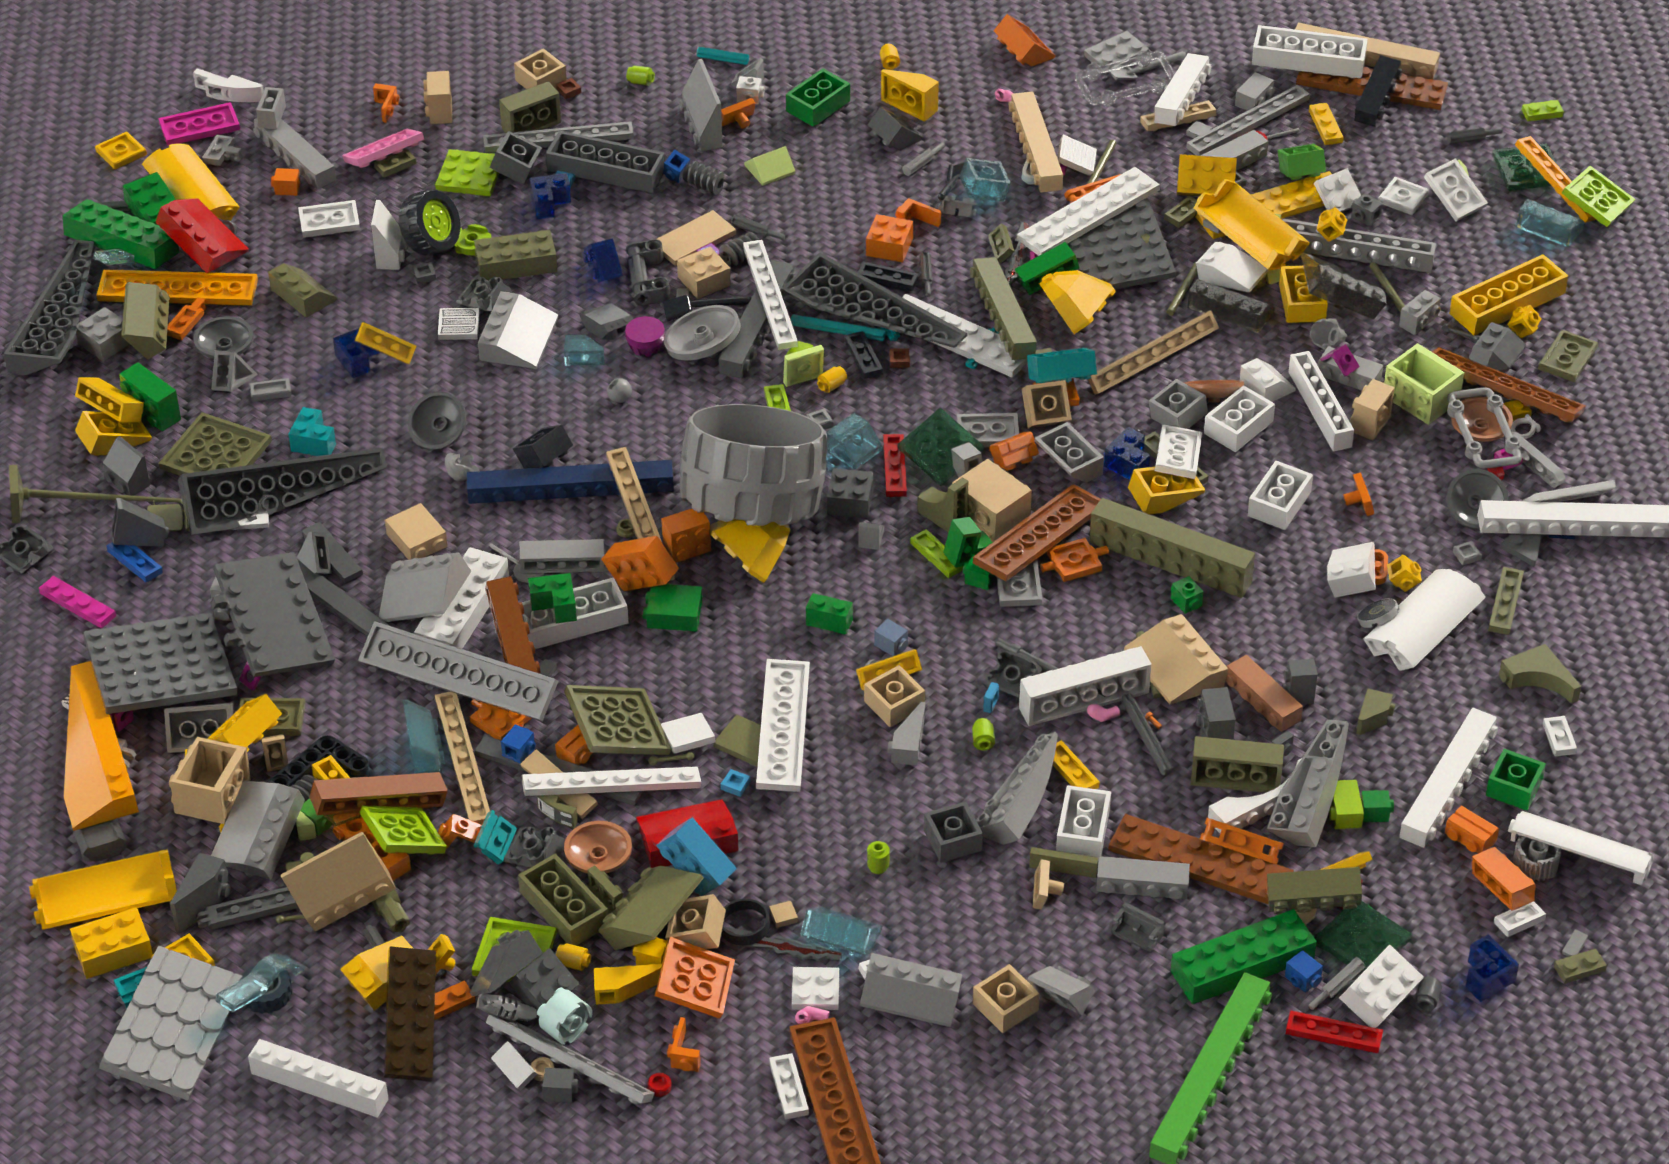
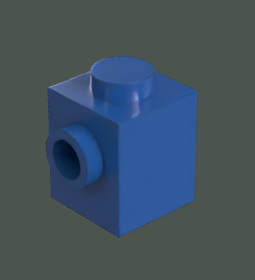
M674 149L664 162L663 174L669 180L680 183L683 179L684 169L690 164V158Z
M516 724L501 741L502 756L519 764L536 747L534 732Z
M1302 950L1286 963L1285 977L1293 986L1300 988L1306 993L1312 987L1315 988L1321 983L1323 966Z

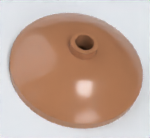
M1198 380L1184 382L1206 395L1208 402L1211 403L1220 402V398L1231 396L1244 385V381Z
M1470 397L1462 400L1464 405L1463 417L1474 441L1489 442L1504 437L1495 414L1486 408L1487 397ZM1503 404L1502 412L1511 429L1513 417L1510 410ZM1451 417L1452 425L1462 435L1456 419Z
M608 821L584 823L573 829L564 843V853L567 861L575 869L584 873H588L587 870L594 865L601 872H612L623 866L632 852V842L627 831L621 826Z

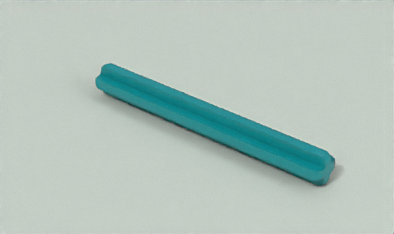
M793 314L790 319L792 326L842 335L863 331L867 339L884 341L886 337V331L883 329Z

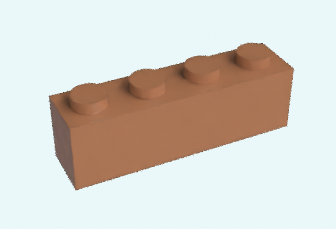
M1248 655L1227 665L1228 672L1225 680L1227 684L1233 687L1244 700H1247L1258 713H1261L1272 726H1275L1282 732L1301 721L1303 706Z

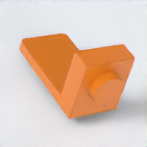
M375 83L373 87L374 100L377 103H383L381 108L382 121L387 123L389 117L393 115L395 106L399 104L400 96L397 94L396 86Z
M909 198L897 208L895 216L900 219L911 220L916 218L936 227L941 225L940 210Z
M452 814L445 824L442 823L440 825L438 833L448 848L457 836L475 843L482 825Z
M680 1017L679 1024L674 1025L672 1039L674 1041L673 1044L669 1043L667 1057L670 1058L671 1068L699 1072L701 1065L700 1050L682 1047L686 1034V1020Z

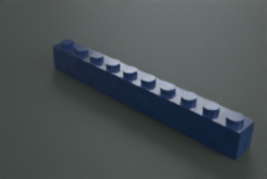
M672 460L632 462L643 493L674 491ZM609 463L467 472L469 504L621 495Z

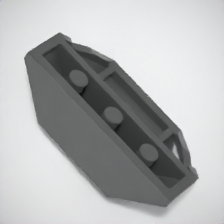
M1491 322L1475 343L1469 359L1500 372H1506L1513 366L1525 349L1526 344L1511 329Z

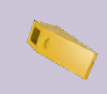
M662 964L594 968L596 1005L621 1003L656 986Z

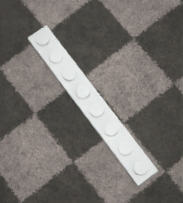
M763 241L744 242L743 249L778 350L798 347V341Z
M698 767L523 774L522 785L525 796L691 789L700 788L701 779Z

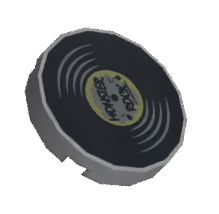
M1388 598L1369 604L1357 615L1359 624L1364 628H1372V624L1377 623L1379 626L1391 621L1398 614V603L1396 600Z

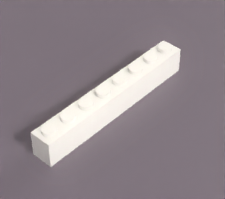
M1475 708L1471 709L1403 820L1399 838L1423 848L1429 840L1432 841L1437 831L1436 827L1443 824L1446 811H1451L1455 796H1460L1464 781L1468 782L1471 777V769L1478 766L1481 753H1485L1488 749L1490 738H1495L1498 727L1495 726L1496 716Z

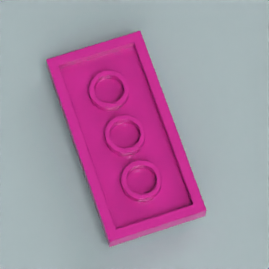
M231 102L158 118L167 146L240 130V124Z

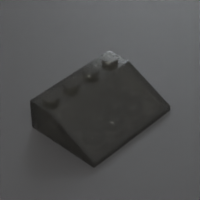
M1303 252L1301 254L1309 294L1371 319H1375L1387 305L1384 290L1368 278Z

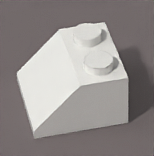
M1258 358L1241 365L1240 380L1244 381V386L1271 402L1296 391V388L1274 367Z

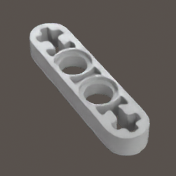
M1517 432L1512 433L1513 436L1519 437L1522 442L1520 452L1523 457V463L1551 487L1555 488L1565 482V474L1556 464Z

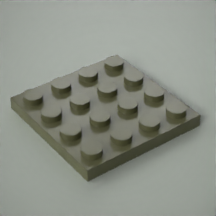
M201 412L161 459L159 468L181 476V474L253 465L272 442V438L269 434Z
M566 686L564 693L590 752L669 755L672 748L645 688Z

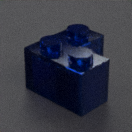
M567 173L529 178L536 220L555 217L554 205L571 203L570 184Z
M613 238L593 243L583 248L582 256L584 262L588 263V267L593 266L591 272L597 283L623 276Z
M359 328L333 338L335 356L352 378L371 372L369 357L379 354L378 351L355 341Z
M1127 427L1105 448L1104 467L1129 480L1134 469L1148 468L1150 455L1144 452L1145 435Z
M1489 934L1470 945L1468 963L1472 968L1468 970L1465 988L1480 1002L1516 982L1519 963Z

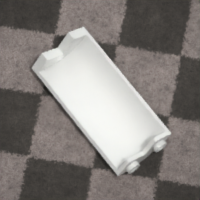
M1437 569L1398 605L1399 610H1397L1398 614L1396 617L1383 625H1377L1364 638V641L1374 656L1388 653L1399 671L1414 668L1486 597L1478 584L1473 583L1462 574L1451 569Z
M1521 811L1520 814H1517L1515 820H1511L1508 832L1511 833L1510 841L1515 842L1517 836L1522 835L1633 872V883L1642 885L1644 878L1647 879L1654 860V854L1525 811Z

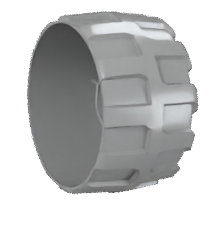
M729 404L697 410L688 418L680 458L681 499L685 502H690L692 504L691 509L698 513H712L715 519L725 522L737 519L745 520L747 525L764 526L770 522H775L778 525H789L798 522L800 519H809L818 511L826 475V431L818 422L809 417L768 406Z

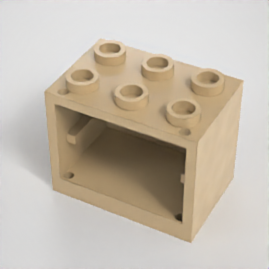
M986 459L952 482L954 484L962 477L969 481L968 517H971L978 528L984 531L992 542L1031 515L1032 490L989 459Z
M197 737L194 743L188 747L185 758L180 760L177 771L171 775L169 780L174 812L180 815L225 824L243 781L251 780L247 747Z

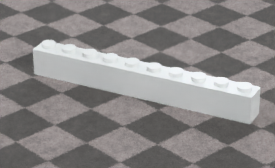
M1481 500L1477 514L1481 533L1669 538V505Z

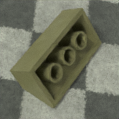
M128 282L125 286L122 337L148 360L166 349L170 298L168 293L157 285Z

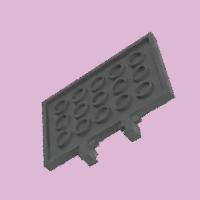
M294 552L214 565L213 570L222 592L220 595L214 596L210 602L212 610L221 608L229 611L236 630L233 634L226 633L224 637L226 647L238 645L239 648H243L253 677L334 663L335 657Z

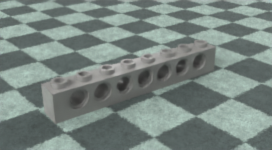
M1283 219L1285 223L1310 242L1304 253L1364 263L1376 262V264L1420 272L1431 273L1436 243L1346 228L1343 235L1328 242L1316 230L1318 224Z

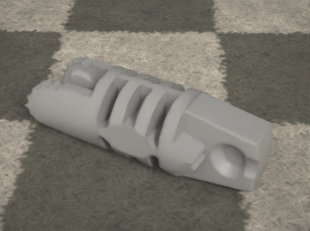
M480 994L476 1005L477 1009L512 1021L524 1020V1022L535 1019L537 1015L535 1007H530L529 1005L522 1004L521 1001L500 995Z

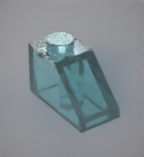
M565 335V365H605L604 348L586 335Z

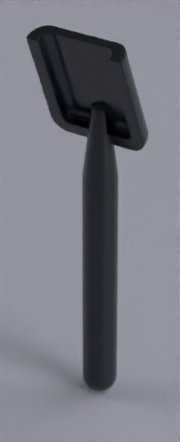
M969 158L966 159V162L954 166L952 164L949 165L947 173L948 183L938 194L939 200L946 198L958 183V180L967 177Z
M683 295L663 301V307L668 322L693 311L692 307L749 304L752 297L691 301L689 295Z

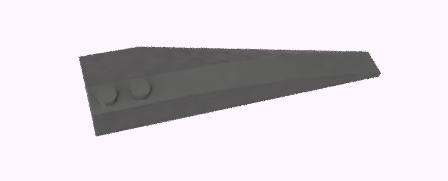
M75 240L4 352L8 373L27 375L61 363L75 340L94 250V241Z
M818 253L781 288L784 293L809 307L955 348L968 336L963 330L822 253Z
M383 448L186 473L181 474L178 482L191 534L197 535L236 529L240 527L238 521L245 518L249 522L256 520V516H251L258 510V503L263 495L269 494L261 501V507L267 511L268 515H271L383 470L387 466ZM265 500H269L268 508L265 507Z

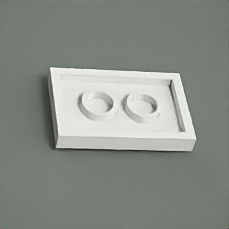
M1456 158L1427 172L1424 176L1455 221L1486 207L1488 204Z
M355 200L298 207L303 238L360 230Z

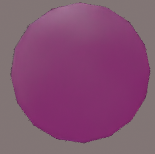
M637 317L626 325L625 337L636 355L641 356L643 354L649 357L652 353L656 354L660 350L665 337V328L663 323L654 317Z

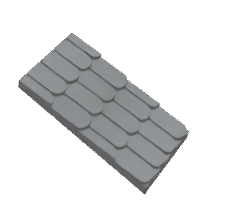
M158 945L104 1053L99 1069L188 1101L240 992L239 981L242 975L233 974L231 971L211 966L209 963L190 958Z

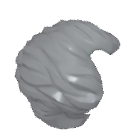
M1334 318L1316 321L1310 331L1312 342L1324 350L1328 346L1334 348L1344 343L1347 337L1345 331L1339 327L1337 319Z
M449 453L445 457L447 472L456 481L467 480V472L479 471L476 465H471V461L474 459L472 454L464 456L461 461L459 460L460 454Z

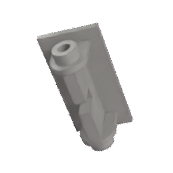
M947 195L942 204L938 206V210L942 214L955 215L956 208H959L958 216L972 218V216L976 217L977 213L974 205L979 204L974 203V199L963 197V201L955 200L956 196Z

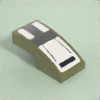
M557 795L537 796L538 809L544 815L559 824L575 828L578 822L576 807L560 804L559 796Z

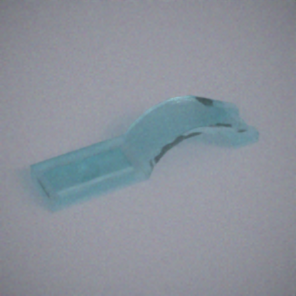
M121 249L94 252L93 259L107 265L123 264L139 271L148 268V266L135 262L133 254Z
M268 955L257 963L249 976L217 993L215 1001L231 1012H234L264 995L272 980L285 969H291L292 974L296 976L304 971L305 966L297 963L288 955Z

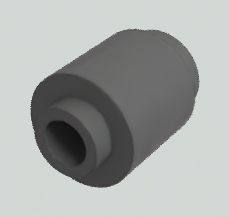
M1424 977L1419 982L1414 998L1415 1006L1418 1010L1431 1012L1437 1006L1442 985L1437 979Z

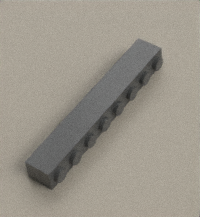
M771 260L770 264L784 301V297L788 296V294L784 293L781 288L796 275L794 273V264ZM757 288L740 319L741 327L738 335L725 347L719 358L720 374L742 379L745 372L750 370L751 361L756 358L758 347L763 345L765 334H768L770 331V324Z

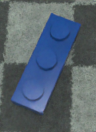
M113 542L107 545V552L144 582H148L163 573L162 567L137 546L116 545Z

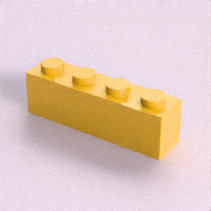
M78 378L75 397L119 422L141 421L143 402L100 378Z

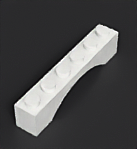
M1287 780L1274 790L1261 795L1240 798L1226 797L1209 806L1208 818L1240 829L1249 824H1254L1259 819L1273 813L1279 793ZM1215 828L1219 833H1221V829Z

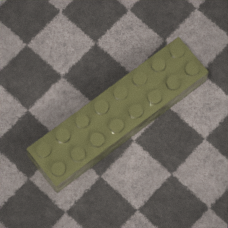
M1101 498L1091 513L1089 543L1100 547L1106 545L1109 550L1182 577L1190 576L1196 582L1243 598L1252 583L1255 552L1105 498Z

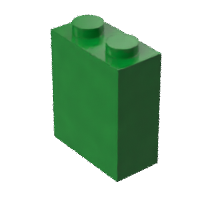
M665 584L651 587L650 592H646V604L648 606L643 608V619L647 620V628L698 632L703 602L702 586Z

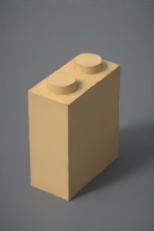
M421 503L385 519L386 534L408 560L424 558L448 547L446 531Z

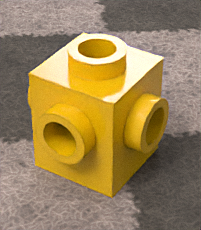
M1336 207L1325 210L1319 216L1316 230L1330 242L1344 234L1347 219Z
M1531 305L1523 308L1518 307L1513 311V315L1507 325L1520 338L1537 331L1541 317Z
M1404 554L1387 564L1389 580L1394 586L1401 588L1403 591L1406 592L1422 582L1421 567L1417 562H1413Z

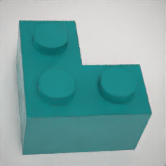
M302 407L288 433L291 451L313 456L331 455L336 446L334 427L324 426L322 410Z

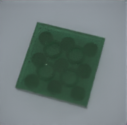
M1538 144L1556 163L1548 144ZM1517 147L1493 150L1492 157L1508 191L1551 186Z
M940 407L899 442L897 448L939 486H943L956 474L953 467L951 449L970 442L981 452L984 449V445Z
M1362 900L1361 905H1357V908L1344 909L1315 936L1318 946L1347 965L1355 957H1358L1365 964V968L1360 974L1367 969L1389 944L1399 952L1412 938L1410 932Z

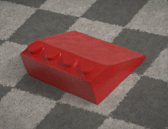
M198 198L174 200L160 208L156 223L207 274L249 252V248Z
M723 799L636 817L650 867L672 865L668 859L661 855L656 845L674 828L692 817L724 854L739 851L738 832L733 817Z

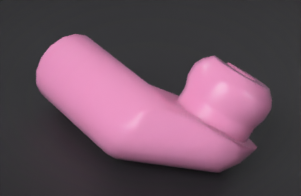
M1003 89L995 91L996 99L1000 102L1011 101V94H1014L1009 90Z
M1090 704L1087 707L1089 716L1100 722L1120 716V710L1117 706L1106 709L1098 704Z
M808 1006L796 1013L795 1020L798 1024H804L814 1020L828 1019L830 1012Z

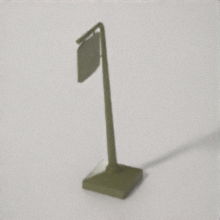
M9 465L12 523H21L24 500H29L30 497L116 500V498H121L125 501L153 502L154 505H149L147 511L164 518L165 526L169 528V532L181 531L183 525H185L186 531H190L185 510H181L179 504L155 505V502L182 503V499L34 490L23 487L18 466ZM182 512H184L185 523H183Z

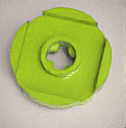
M471 224L467 225L468 228L462 230V227L460 229L458 241L454 245L455 251L459 254L475 256L473 239L492 238L491 233L488 232L486 227Z

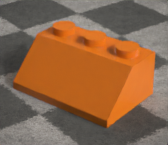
M1008 14L993 30L998 35L997 39L1002 44L1007 45L1006 49L1013 55L1016 54V60L1023 65L1027 63L1030 66H1035L1056 57L1028 26Z

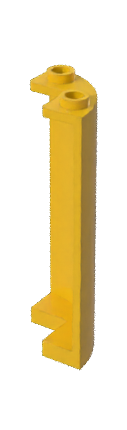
M171 144L169 148L156 150L142 163L149 174L158 172L176 200L198 198L217 218L231 221L240 208L189 145Z
M1224 179L1219 184L1214 195L1203 192L1193 207L1268 270L1280 269L1281 266H1286L1285 263L1287 261L1297 259L1310 244L1302 235L1240 185L1231 180Z
M168 849L32 879L33 885L29 886L31 899H36L38 911H34L36 924H41L42 930L119 913L136 907L141 908L171 901L177 892Z

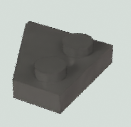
M1510 534L1501 543V549L1534 567L1537 561L1542 534Z

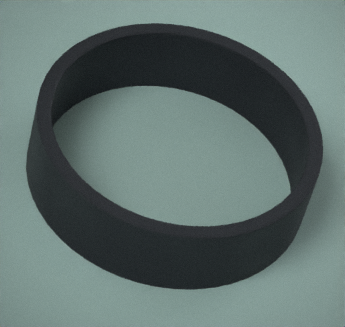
M738 899L724 907L726 910L724 921L730 914L739 910H754L766 918L764 925L759 930L750 934H734L723 926L721 935L726 941L740 946L751 945L762 940L769 932V913L761 902L753 899Z

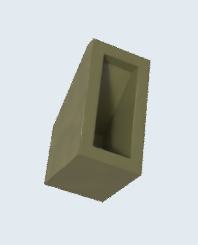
M1367 688L1358 718L1356 734L1361 735L1387 724L1388 717H1393L1396 704L1392 703L1393 694Z

